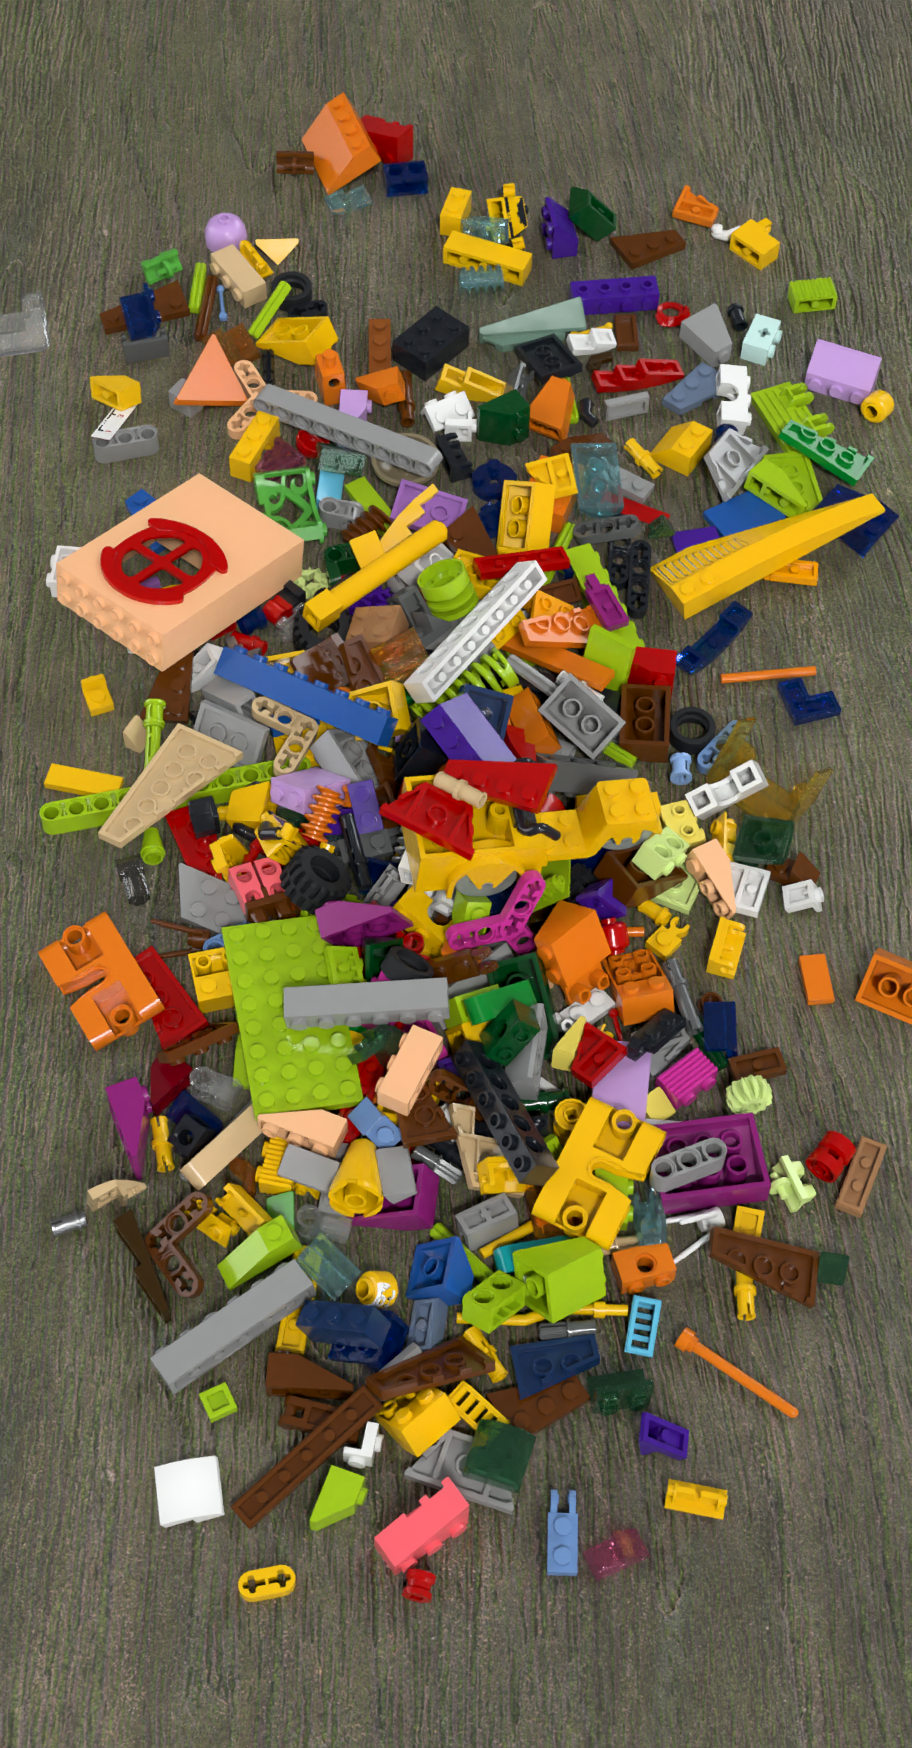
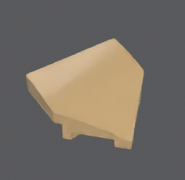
M111 1180L87 1190V1204L91 1211L94 1212L118 1198L123 1207L128 1204L129 1198L147 1189L145 1183L137 1181Z

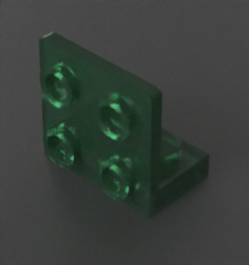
M643 1368L586 1377L593 1414L601 1413L602 1416H609L617 1413L618 1410L629 1408L630 1411H639L644 1409L646 1405H650L654 1382L653 1379L645 1380Z

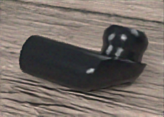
M582 398L578 403L579 417L591 428H594L598 424L599 419L592 413L593 402L590 398Z

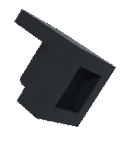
M213 796L188 802L189 818L196 839L221 833L219 815Z

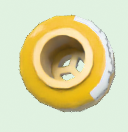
M368 1271L359 1278L355 1289L356 1295L362 1305L387 1308L397 1298L398 1283L390 1272Z

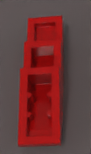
M638 359L636 365L616 364L613 371L594 370L591 379L597 393L650 388L683 379L685 375L678 360Z

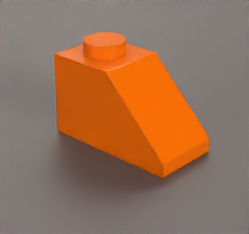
M398 366L356 377L359 389L368 390L369 400L384 406L405 400V381Z

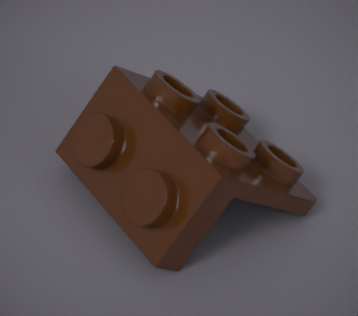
M338 632L290 660V665L294 671L296 670L308 675V680L313 683L317 679L329 684L328 689L332 691L349 683L339 645L344 641Z

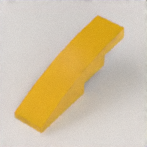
M434 484L418 495L397 516L383 535L380 543L385 553L412 535L408 527L425 515V511L421 506L439 492Z

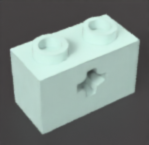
M756 314L743 341L740 359L765 366L768 358H773L776 350L775 343H780L783 333L780 330L781 321Z

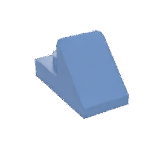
M367 1096L347 1116L361 1134L367 1136L379 1149L395 1147L401 1141L398 1126Z

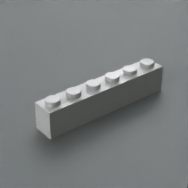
M447 977L285 987V1023L287 1029L292 1028L293 1030L300 1031L307 1029V1027L330 1029L337 1025L358 1027L362 1024L370 1023L386 1025L389 1022L411 1024L418 1020L440 1022L443 1019H450Z
M295 1259L289 1263L279 1265L273 1274L266 1279L256 1281L250 1290L241 1296L237 1295L230 1299L227 1305L218 1312L208 1314L203 1319V1322L195 1328L185 1330L176 1341L170 1345L160 1347L154 1356L150 1358L154 1368L172 1394L175 1395L304 1305L305 1300H311L317 1296L314 1285Z

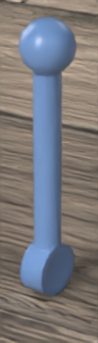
M218 285L216 291L219 293L221 312L219 320L224 322L228 319L223 299L225 288L222 285Z

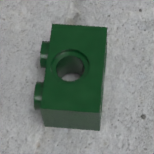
M512 999L480 1034L485 1056L507 1067L540 1031L534 1009Z

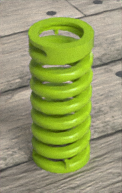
M493 647L490 651L491 656L487 654L481 655L479 659L480 664L471 662L469 671L465 669L458 676L459 679L456 678L435 702L414 703L408 707L415 720L418 716L423 718L427 715L426 712H431L437 705L448 701V698L451 700L458 697V690L461 685L469 684L470 682L474 686L486 688L480 675L489 683L494 691L504 693L490 667L502 678L500 682L503 687L507 685L508 688H513L519 684L518 677L502 653L496 647Z

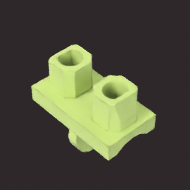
M788 1155L781 1156L779 1163L769 1170L772 1180L769 1194H779L781 1200L785 1201L790 1213L797 1212L803 1204L810 1202L815 1197L816 1191L812 1184H802L800 1178L804 1175V1167L801 1161H791Z

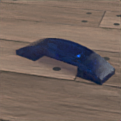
M734 600L719 615V621L692 647L688 645L676 656V665L690 676L704 669L735 640L752 618L753 613Z

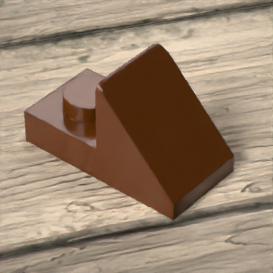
M800 851L796 860L773 852L766 867L767 871H771L770 880L785 886L810 879L816 885L820 876V872Z

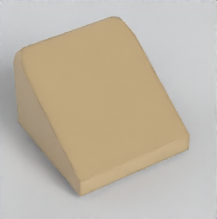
M135 715L124 729L123 737L125 747L141 753L145 749L146 729L143 727L142 719Z

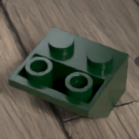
M578 187L570 188L569 219L573 224L578 225L587 236L592 237L596 242L616 230L617 215L589 190Z

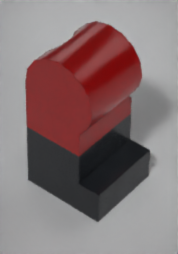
M289 580L284 585V589L274 599L269 600L264 605L261 616L274 626L280 627L305 605L306 591Z

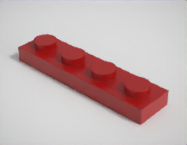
M563 546L477 557L473 558V567L481 581L503 578L517 562L536 560L542 571L547 572L569 569L570 559Z

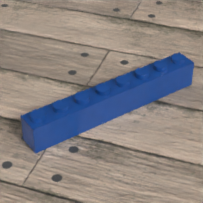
M234 645V648L224 646L214 674L373 744L388 747L398 722L397 718L390 716L392 711L377 706V709L369 707L371 702L356 697V700L348 698L350 693L338 688L334 692L328 689L329 684L315 679L313 683L308 680V675L296 670L294 674L287 671L288 666L274 662V665L267 663L269 658L257 653L251 656L247 654L248 649L238 645Z

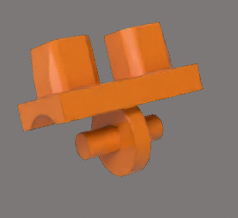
M599 962L568 988L560 987L565 994V1003L570 1006L574 1002L584 1005L590 1000L592 996L590 991L597 988L603 991L610 986L608 975L602 969L601 962Z

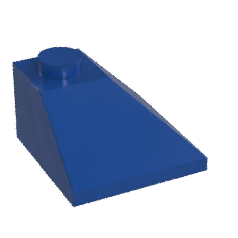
M454 1236L416 1245L405 1297L413 1300L438 1297L448 1306L462 1304L463 1296L468 1291H471L474 1275L459 1237Z

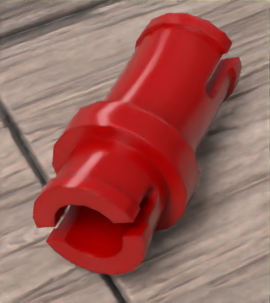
M236 630L231 634V636L235 637L237 643L242 644L248 651L261 648L262 656L266 654L268 643L261 640L259 636H249Z

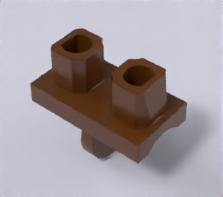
M276 151L277 173H290L292 175L314 174V152Z

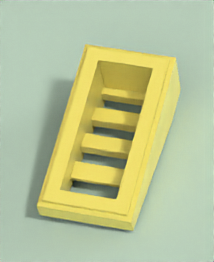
M580 1016L554 1047L551 1064L553 1068L571 1072L573 1060L577 1056L579 1041L581 1042L584 1034L583 1028L587 1021L586 1017Z

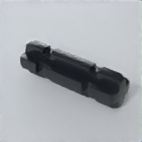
M264 349L262 351V379L266 384L274 385V351L272 349Z

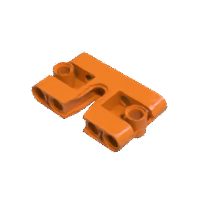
M106 911L87 921L82 927L78 925L68 927L64 931L61 940H56L37 952L63 995L88 987L99 979L105 978L101 983L89 989L70 1007L96 1052L122 1036L134 1035L139 1030L141 1024L165 1010V1007ZM81 939L78 943L74 944L76 940ZM129 1017L127 1022L120 1024L124 1018Z

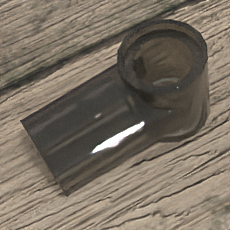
M138 854L115 860L120 882H123L129 904L135 906L145 904L146 901L150 900V892L144 877L146 874L141 855Z

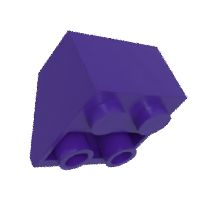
M545 197L544 207H541L543 223H540V232L542 236H545L546 250L550 251L552 259L577 256L578 237L573 223L569 219V211L550 197Z

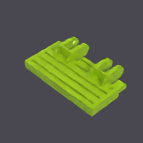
M789 381L750 393L752 405L784 453L798 451L778 438L780 432L790 420L817 431L818 436L822 438L833 433L835 429L832 423L826 424L828 416L825 413L812 415L806 404L808 405L813 401L814 395L811 392L806 393L808 388L805 382L792 385Z

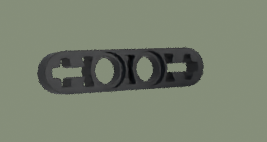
M617 514V515H615L614 517H616V516H622V515H626V514ZM631 538L621 539L626 543L624 546H617L614 543L617 540L610 541L609 581L612 586L616 587L617 591L627 587ZM622 558L625 562L616 564L613 559ZM616 572L620 573V581L615 580Z
M644 540L634 541L630 548L626 609L628 616L634 619H641L646 615L649 603L652 549L651 545ZM638 550H642V558H638ZM642 567L645 572L637 573L633 568ZM640 585L644 588V591L637 592L632 587ZM635 600H640L639 609L635 608Z

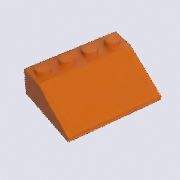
M344 92L326 103L301 139L306 150L314 152V167L328 195H331L381 162L355 107Z

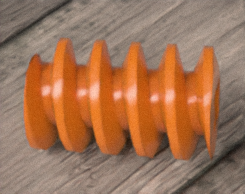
M317 785L316 789L321 795H312L317 804L308 805L313 814H304L309 823L300 824V827L305 830V833L301 834L317 841L328 843L329 840L324 836V833H332L333 831L327 825L337 823L332 814H340L341 812L335 806L344 805L345 802L340 798L342 794Z

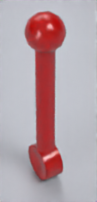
M611 1008L608 1015L613 1019L618 1041H624L617 1018L618 1010Z

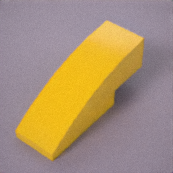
M445 363L439 374L435 390L444 394L456 391L458 394L465 391L468 400L488 402L503 395L506 382L469 366L465 372Z

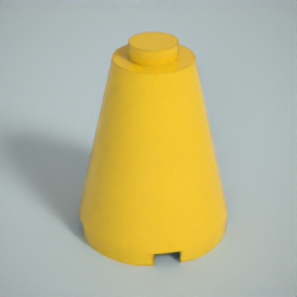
M360 1138L351 1142L328 1190L331 1208L344 1216L354 1217V1213H364L363 1218L370 1217L382 1209L384 1196L375 1154L377 1146L369 1139Z

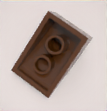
M642 844L627 849L607 851L593 872L599 881L609 878L613 879L612 896L627 907L626 909L640 906L645 901L655 898L685 881L688 875L681 867L675 866L668 876L662 875L658 879L653 880L632 862Z

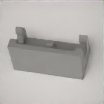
M505 1192L455 1215L458 1233L460 1237L464 1236L465 1245L470 1251H475L519 1227L517 1211Z

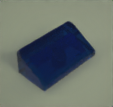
M185 1090L178 1095L165 1114L176 1125H178L185 1113L198 1115L217 1130L211 1140L223 1129L222 1121ZM190 1132L188 1135L193 1139V1133Z

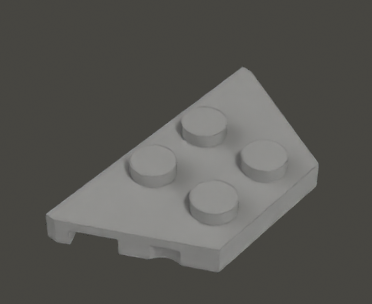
M731 428L727 429L704 456V460L724 502L731 499L747 478L749 470L757 465L763 455L769 450L765 445L758 447L752 444L753 439L742 436Z
M183 863L179 864L180 913L182 921L201 929L211 930V933L215 935L221 933L222 927L236 926L246 921L237 896L229 883Z
M450 1429L439 1438V1441L434 1446H430L411 1468L408 1467L404 1472L405 1479L437 1490H441L444 1487L441 1481L448 1476L466 1500L510 1515L513 1514L514 1505L511 1496L505 1447Z

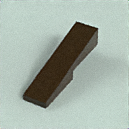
M130 1209L113 1220L115 1232L139 1265L133 1269L135 1281L161 1319L167 1324L171 1321L170 1311L133 1210Z

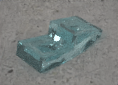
M364 185L347 193L340 189L324 197L332 214L348 213L373 204Z

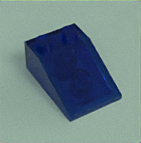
M837 484L813 510L865 495ZM882 501L879 502L885 508L884 513L839 536L840 539L863 558L889 531L899 517Z

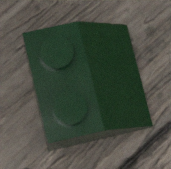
M514 389L477 406L476 438L479 441L511 446L529 438L530 405Z

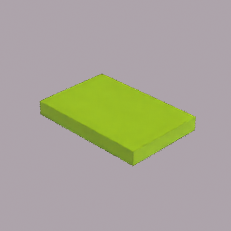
M594 624L590 628L584 658L613 669L615 677L605 688L621 692L622 683L627 684L637 645Z

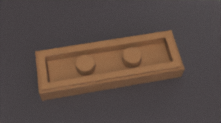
M861 1136L834 1207L835 1209L861 1218L888 1145Z

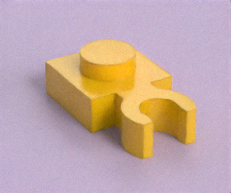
M677 916L671 920L669 929L661 925L645 942V947L663 961H666L681 946L682 939L680 938L685 937L689 932L690 925L688 924L682 929L676 927L679 923V917Z

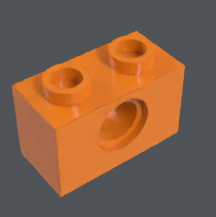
M666 1239L613 1252L610 1263L620 1294L628 1292L629 1294H637L645 1288L654 1285L656 1287H664L675 1279L677 1270ZM647 1266L651 1271L641 1272L638 1267Z

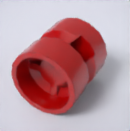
M831 1130L827 1131L819 1141L818 1147L814 1148L805 1161L806 1167L818 1179L827 1183H833L842 1173L844 1166L848 1165L855 1155L856 1148L843 1134Z

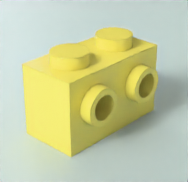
M687 799L661 806L659 819L662 829L668 826L690 844L685 853L686 855L692 849L706 842L704 830L698 827L697 817H695Z

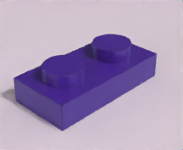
M373 779L348 784V792L359 835L384 829L382 817L378 814L380 808Z

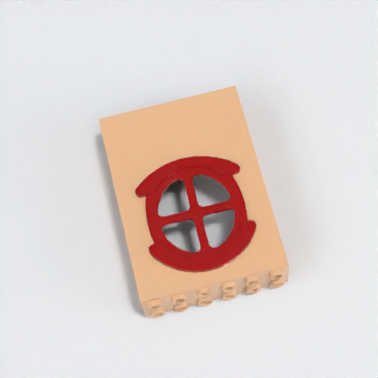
M199 473L57 562V600L77 613L78 616L89 621L97 629L108 634L113 640L127 647L132 653L137 654L150 665L163 672L284 589V585L289 580L294 582L302 576L304 540ZM157 541L171 552L165 556H160L147 547ZM137 553L153 563L131 577L123 572L121 566L124 561ZM181 557L198 568L199 571L196 575L191 576L174 566L172 562ZM160 570L166 571L182 582L180 585L168 588H149L140 585L141 582Z

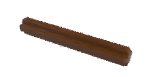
M209 274L206 276L194 332V339L197 342H204L207 337L216 287L218 285V277L216 275L212 276Z

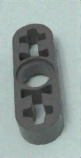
M632 514L584 521L576 524L573 528L575 540L580 545L633 538L641 531L638 517ZM605 527H612V530L607 533L601 532Z

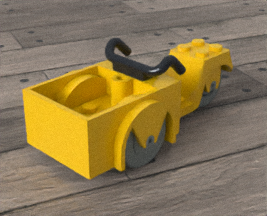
M528 757L519 758L514 761L537 763ZM436 775L404 777L402 794L407 791H413L416 786L425 781L433 785ZM645 778L599 781L576 810L535 814L486 800L484 806L480 809L472 805V824L474 825L473 848L475 853L471 861L401 825L414 891L445 890L446 899L452 898L454 886L460 893L467 896L484 897L494 895L510 887L515 880L518 882L522 874L527 871L536 870L541 874L542 866H547L548 861L592 857L602 847L610 850L631 848L647 840L653 832L660 835L663 831L659 819L661 805L658 794L651 791Z

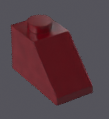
M158 1057L153 1061L150 1067V1102L152 1112L156 1117L195 1081L193 1068L187 1063L183 1062L171 1066L170 1063H159Z

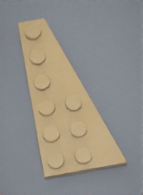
M178 723L99 830V838L122 848L244 758L243 752Z

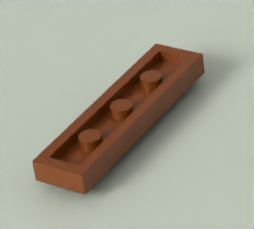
M369 319V374L391 368V319Z

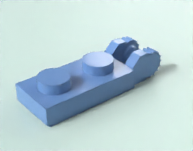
M551 1489L550 1512H548L547 1575L577 1576L578 1513H576V1490H569L567 1495L568 1513H557L559 1494L557 1490Z

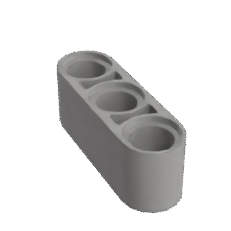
M141 425L119 429L111 440L93 437L92 444L95 459L99 463H111L156 454L159 451L158 430L153 425Z
M709 1138L655 1159L651 1166L650 1186L657 1192H667L720 1171L724 1166L727 1152L726 1144L718 1138ZM713 1153L716 1154L718 1157H710L708 1154ZM683 1163H690L693 1167H686ZM663 1172L666 1173L668 1176L661 1177L657 1173Z

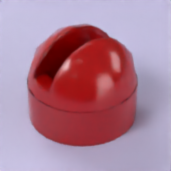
M410 932L403 939L404 948L420 954L425 947L424 938L418 932ZM414 940H418L416 948H413Z

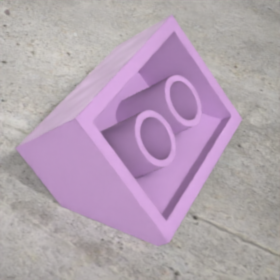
M818 339L806 373L805 384L808 390L861 406L863 400L875 389L882 358Z

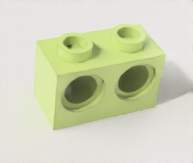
M668 826L662 829L663 831L660 835L655 834L645 841L632 859V862L653 880L658 879L662 875L668 876L675 866L680 867L688 857L685 853L690 844Z

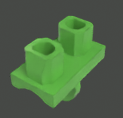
M175 248L164 251L155 258L141 262L142 271L149 285L164 278H173L174 273L183 270L178 258V250Z

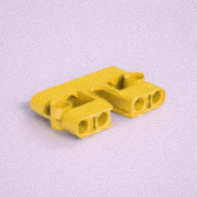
M591 1096L556 1162L559 1169L545 1183L531 1214L562 1229L569 1237L584 1236L608 1252L631 1208L629 1206L631 1200L610 1183L594 1176L592 1172L600 1168L616 1176L644 1182L665 1140L667 1132L637 1119L630 1110H618ZM621 1121L628 1122L631 1125V1127L629 1129L623 1130L620 1129L617 1126V1124ZM571 1217H579L582 1223L574 1227L567 1221Z

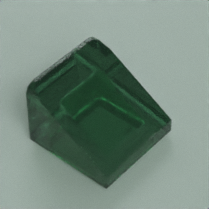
M664 514L645 526L646 535L649 539L675 535L673 525Z
M822 1251L819 1256L817 1282L842 1286L845 1282L849 1256Z

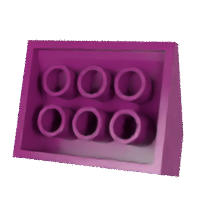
M753 1112L653 1125L667 1132L655 1159L709 1138H718L727 1147L724 1166L720 1171L667 1192H657L653 1189L659 1215L708 1209L715 1206L723 1207L767 1201L771 1183ZM713 1153L708 1154L710 1157H718L716 1154ZM683 1163L686 1167H693L690 1163ZM663 1172L657 1173L661 1177L668 1176L666 1173Z

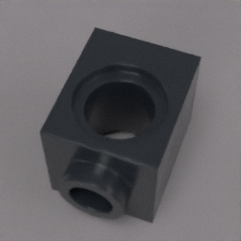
M185 1113L167 1141L174 1146L173 1151L183 1158L194 1157L209 1143L217 1130L198 1115ZM190 1132L193 1133V1141L191 1144H189L187 1140L188 1134Z

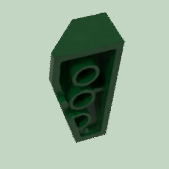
M537 951L498 961V969L487 974L490 986L498 984L499 988L529 979L537 1003L544 1004L548 1031L543 1060L551 1059L553 1049L561 1040L549 982L542 960L538 956Z

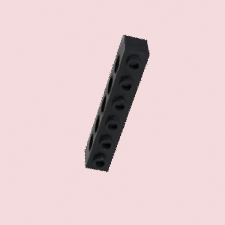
M465 1040L451 1057L454 1066L519 1184L544 1186L559 1169L558 1164L501 1064L485 1056L482 1042Z

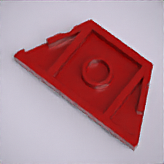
M425 781L416 786L413 791H407L399 795L398 800L390 804L384 803L380 807L378 814L469 861L472 860L475 853L473 848L474 825L472 824V805L462 800L454 799L451 794Z

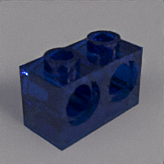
M425 161L383 164V182L386 196L397 197L427 194L428 174Z

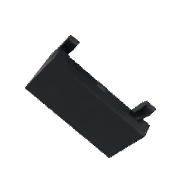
M455 432L444 435L438 434L435 441V446L443 456L441 463L451 483L475 477V472L471 468L473 465L467 460L459 440L448 442L451 439L458 438Z

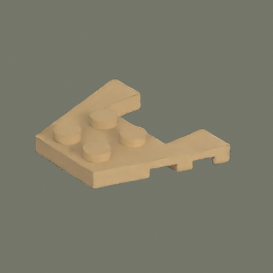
M452 1103L448 1106L452 1126L458 1133L456 1142L468 1189L480 1191L476 1165L487 1157L504 1155L495 1138L474 1134L475 1107ZM505 1193L508 1197L518 1199L524 1196V1193Z

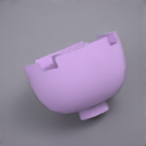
M232 213L214 215L209 219L205 227L206 246L212 252L232 244L240 252L239 243L242 240H247L245 224L238 216Z

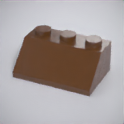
M622 683L620 717L626 721V724L620 731L619 746L642 762L667 763L671 686Z

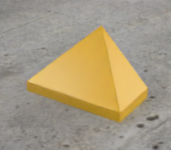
M298 238L256 240V245L277 265L299 244Z

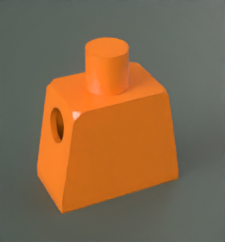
M327 349L322 354L315 356V378L324 405L329 406L340 404L341 389L346 390L344 370L338 352ZM332 379L334 387L329 386V381Z

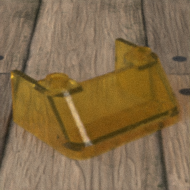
M749 717L736 722L708 772V784L719 782L730 775L729 771L751 759L756 760L757 752L755 747L745 740L756 722V718ZM828 767L816 771L809 783L802 782L797 784L791 793L765 776L769 786L734 805L775 832L787 831L814 804L832 774L833 769Z

